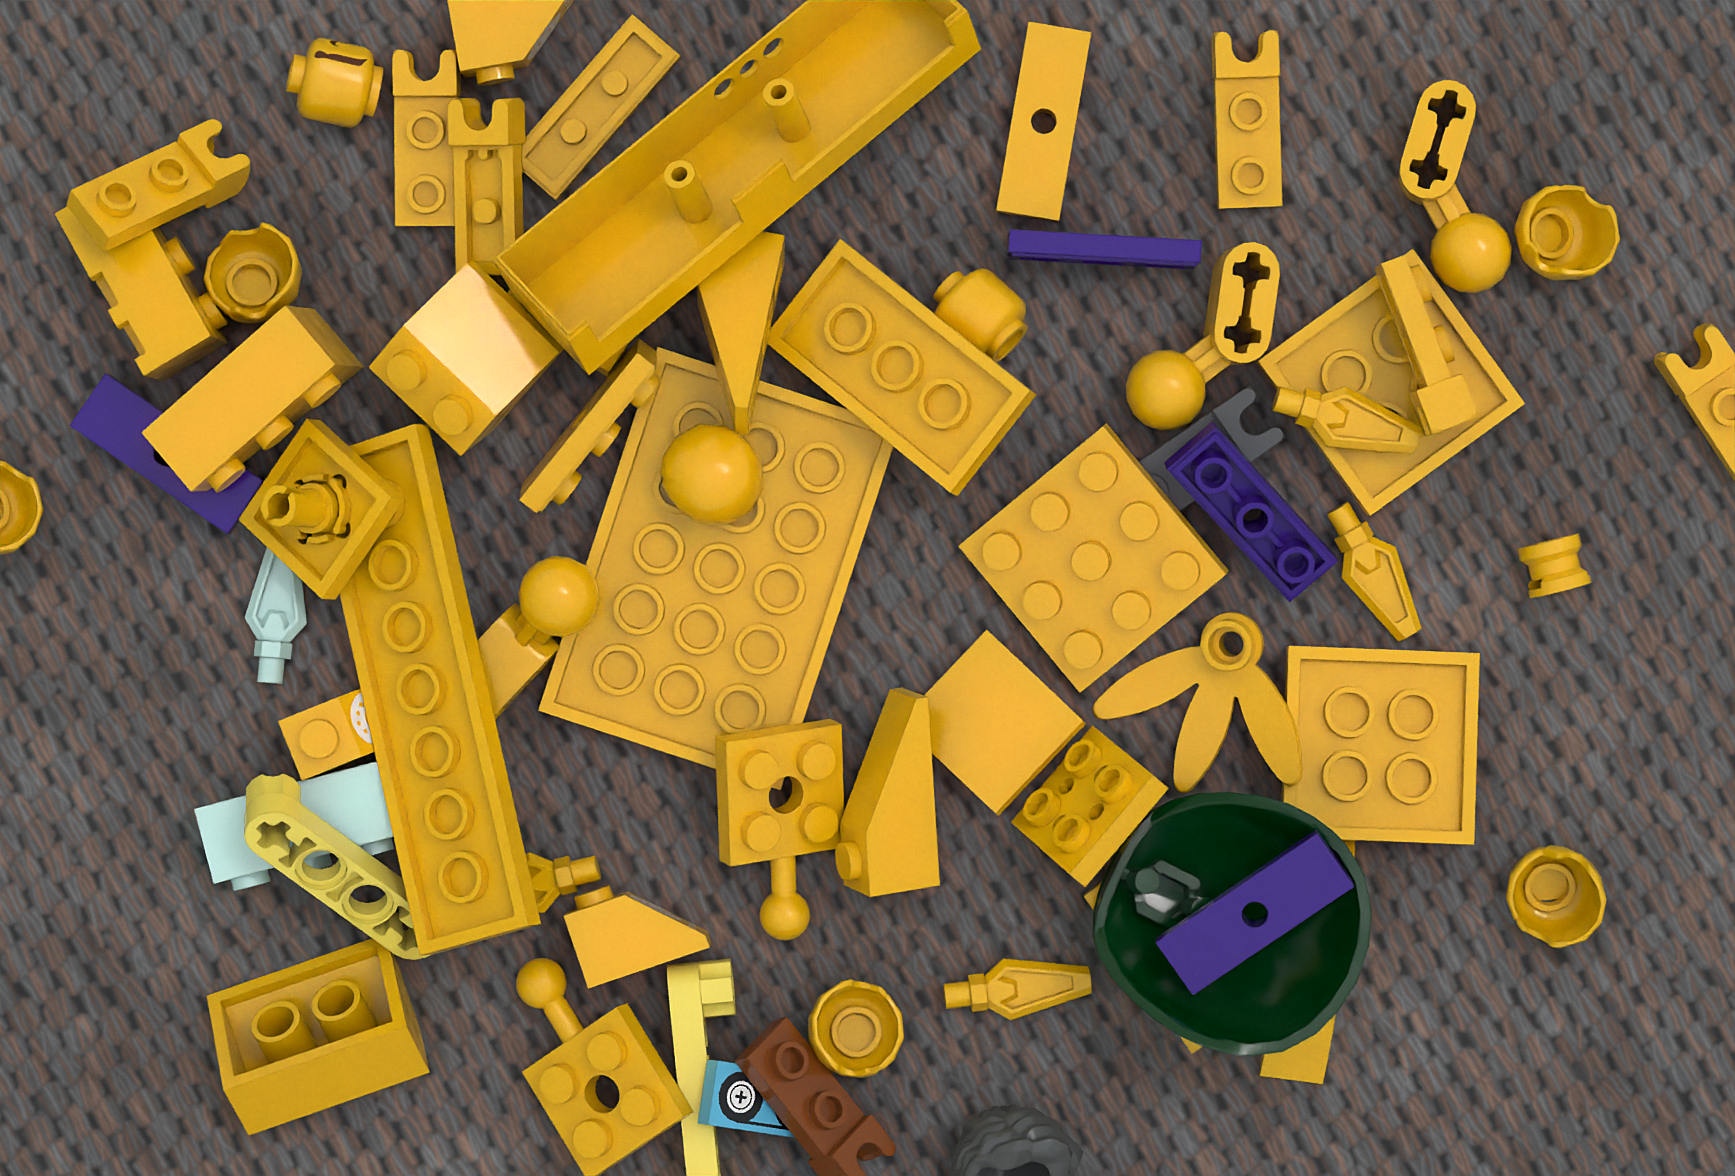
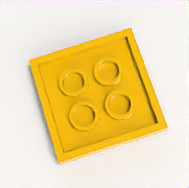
M1414 249L1404 255H1406L1410 267L1418 264L1421 266L1428 281L1432 301L1426 302L1424 305L1432 326L1442 325L1449 337L1455 356V361L1447 363L1451 377L1464 374L1479 417L1428 436L1424 435L1421 428L1418 445L1413 454L1327 447L1312 426L1311 428L1302 426L1367 516L1374 514L1525 404ZM1377 275L1256 362L1276 391L1279 386L1301 393L1304 392L1305 388L1321 392L1322 395L1346 386L1420 426L1409 397V393L1419 390V386Z
M1107 423L958 546L1079 693L1229 572Z
M1287 646L1284 700L1292 714L1299 735L1302 753V778L1298 784L1291 787L1282 782L1281 802L1291 804L1314 816L1334 831L1341 840L1474 845L1480 653Z

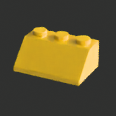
M373 938L207 995L223 1091L248 1135L430 1073L421 1030L395 955Z

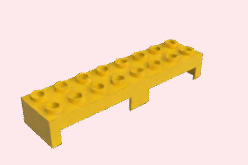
M807 0L497 255L493 262L512 294L581 368L590 375L979 52L981 47L968 11L957 0ZM780 38L778 46L771 53L763 55L766 46L774 39ZM750 60H754L752 67L747 72L740 74L742 67ZM731 79L728 88L724 92L714 95L716 88L721 82Z

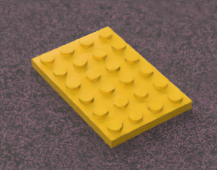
M657 347V364L654 373L661 379L650 397L636 411L586 563L598 584L600 602L594 618L587 627L570 636L562 637L538 711L716 769L715 736L803 723L893 446L848 409L759 380L748 434H739L750 443L762 462L763 490L751 511L730 524H703L696 522L682 512L668 497L662 485V457L675 436L697 424L725 425L734 431L735 429L716 366ZM785 777L778 779L772 785V788L781 790Z

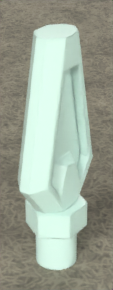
M266 548L245 619L257 638L254 648V656L259 657L257 682L283 684L285 659H291V641L307 625L303 581L270 549Z

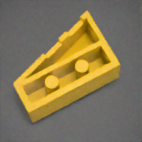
M67 206L55 213L88 276L92 281H96L111 306L108 312L119 330L124 328L140 356L134 360L143 376L165 381L228 343L220 330L229 324L228 319L211 301L208 291L201 296L199 295L187 275L195 270L196 266L177 236L167 241L158 226L103 252Z
M285 305L141 433L191 492L208 491L213 488L218 493L230 486L245 472L246 467L243 463L261 448L266 451L279 443L292 431L295 421L309 410L318 407L328 400L343 383L364 368V366L315 309Z

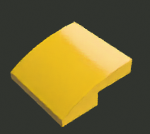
M988 630L970 646L924 695L928 697L932 754L998 816L1086 724Z

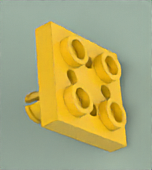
M306 418L238 520L321 599L336 600L405 498L321 420ZM343 477L346 479V488L342 486L343 482L341 480ZM349 523L350 533L347 537H344L342 534L346 532V525ZM307 533L312 534V537L307 538Z
M1092 725L1085 735L1070 747L1063 761L1041 787L1027 798L1023 808L1011 823L1068 874L1086 887L1169 788Z

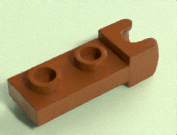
M788 1017L773 1020L734 1061L811 1158L808 1160V1163L818 1176H866L860 1168L857 1158L861 1161H868L881 1155L884 1157L894 1155L896 1147L892 1139L873 1115L864 1116V1113L830 1070L818 1060L814 1050Z

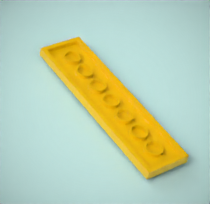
M412 424L349 446L405 499L340 592V598L419 955L423 956L441 953L541 924L429 425ZM343 477L341 480L343 482L342 486L346 488V479ZM349 523L346 525V532L342 534L344 537H347L350 533Z

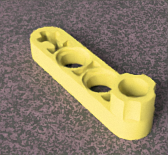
M262 774L249 783L246 787L244 837L247 846L255 854L393 954L403 959L411 960L430 956L419 955L403 878L302 805L301 786L294 778L286 774L274 777ZM316 851H328L339 859L336 864L324 869L313 868L303 861L307 855ZM365 885L379 887L385 892L381 899L370 903L357 901L350 894L356 888ZM398 906H399V914L396 912V909H397ZM402 922L410 928L404 931Z
M731 959L668 964L667 983L677 1085L694 1111L681 1120L686 1176H721L716 1126L698 1124L706 1063L709 1060V1055H707L706 1051L708 1039L705 1018L736 1015Z

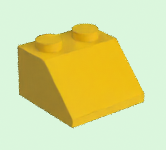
M471 260L402 326L371 363L369 368L462 456L499 425L564 348L476 262Z

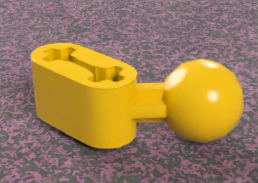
M1442 80L1429 86L1419 100L1401 159L1398 180L1401 190L1406 197L1418 205L1424 206L1437 230L1431 241L1430 251L1434 272L1445 285L1459 292L1478 293L1492 288L1503 279L1511 264L1512 247L1507 232L1498 221L1483 213L1470 212L1455 184L1474 122L1476 103L1473 94L1465 85L1457 81ZM1444 98H1451L1456 101L1455 112L1464 115L1463 120L1452 118L1449 126L1445 128L1437 154V173L1446 176V179L1444 181L1434 180L1431 183L1430 189H1424L1418 186L1419 175L1409 170L1411 166L1416 168L1422 167L1431 152L1438 124H1436L1437 114L1428 110L1429 106L1440 107Z
M1256 242L1243 243L1224 251L1216 259L1212 270L1204 337L1184 353L1174 350H1155L1141 357L1132 367L1126 382V398L1133 415L1144 425L1161 431L1176 430L1189 424L1201 411L1206 397L1205 384L1230 365L1250 363L1260 358L1268 349L1272 335L1280 269L1275 254L1267 246ZM1248 257L1249 268L1259 271V280L1247 283L1246 287L1243 288V278L1233 275V266L1245 262ZM1238 320H1240L1241 331L1250 333L1251 340L1249 344L1238 346L1236 352H1234V341L1224 338L1225 328L1235 326Z
M551 556L537 562L528 569L522 579L518 591L520 606L517 603L513 604L477 640L495 720L556 656L560 644L552 636L567 637L581 631L591 623L600 602L598 584L588 566L572 558Z

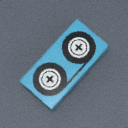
M707 1060L698 1124L794 1137L736 1063Z

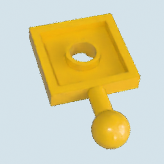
M832 719L715 736L719 860L730 867L770 860L772 893L763 901L759 918L765 932L777 940L786 941L797 938L806 930L810 921L809 906L806 900L796 892V855L836 849L838 843H841L840 821L844 813L842 724ZM789 776L792 782L790 798L782 806L772 808L769 802V792L772 785L778 779Z
M547 958L532 959L525 963L518 972L516 978L518 995L530 1007L544 1010L545 1015L563 1044L522 1071L584 1176H599L694 1111L628 1003L614 1008L584 1029L564 998L567 979L561 966ZM600 1075L611 1078L618 1087L619 1102L614 1109L603 1105L597 1097L596 1082Z

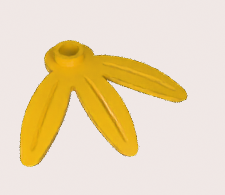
M1225 612L1215 616L1204 627L1200 638V646L1176 650L1138 666L1111 685L1093 704L1092 711L1097 719H1117L1160 706L1179 696L1194 684H1199L1183 720L1175 752L1173 779L1174 786L1180 793L1191 791L1212 766L1226 738L1231 723L1235 697L1239 700L1245 722L1258 750L1278 779L1291 787L1298 784L1302 778L1301 745L1292 714L1275 684L1257 665L1264 650L1263 635L1256 622L1243 613ZM1228 632H1235L1241 636L1243 649L1240 654H1232L1226 650L1224 637Z

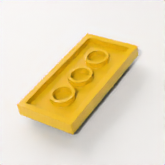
M841 239L770 329L767 343L947 491L956 496L960 494L1037 395Z

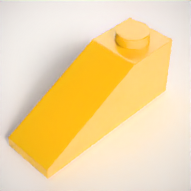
M764 231L697 285L698 309L735 432L748 434L785 263V235Z
M902 687L890 689L841 818V843H838L835 851L837 870L840 877L844 880V885L868 897L940 885L929 702L927 696Z

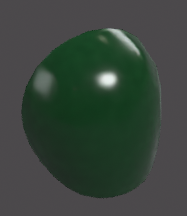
M1234 792L1197 793L1170 800L1153 809L1121 844L1099 888L1093 912L1092 936L1097 954L1111 978L1134 1003L1155 1021L1180 1037L1202 1047L1231 1055L1255 1056L1283 1052L1316 1035L1339 1011L1359 979L1369 947L1372 910L1366 878L1354 856L1339 836L1317 818L1291 804L1261 795ZM1317 829L1353 880L1354 887L1192 995L1156 944V938ZM1251 902L1242 911L1246 917L1256 920L1262 918L1266 914L1267 909L1259 902Z

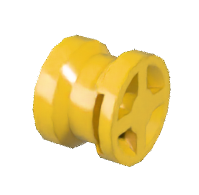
M1579 533L1517 549L1519 561L1528 566L1531 581L1528 584L1529 598L1545 596L1592 583L1590 575L1581 568L1577 554L1582 546Z

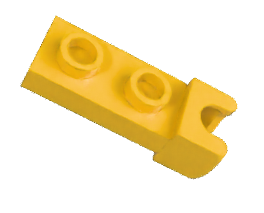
M1269 30L1260 34L1257 55L1248 63L1242 62L1235 57L1232 51L1231 37L1228 33H1212L1211 54L1212 78L1214 79L1217 209L1283 206L1277 30Z
M394 50L392 56L393 96H395V226H455L453 146L448 145L447 107L451 99L461 96V72L456 50L443 51L440 55L439 72L433 79L423 81L415 73L413 55L405 50Z
M519 97L497 99L492 105V118L487 126L482 120L480 103L476 98L451 99L447 107L448 145L453 146L456 273L466 263L473 260L488 275H501L493 259L524 234L521 144L526 142L525 105Z
M211 119L180 133L177 142L166 145L72 189L66 205L101 250L106 252L202 205H205L208 209L237 195L248 180L251 166L250 159L244 154H237L229 158H219L213 155V138L220 134L222 124L218 120Z
M1406 255L1381 263L1374 270L1419 386V390L1409 393V397L1424 435H1432L1479 417L1464 374L1451 377L1447 363L1455 361L1453 348L1442 325L1433 327L1424 303L1432 301V294L1421 266L1418 264L1410 267Z
M1704 323L1697 326L1693 331V337L1701 350V357L1695 366L1689 368L1679 355L1675 353L1667 354L1665 352L1657 353L1654 356V363L1675 395L1679 396L1720 461L1735 481V353L1715 325Z

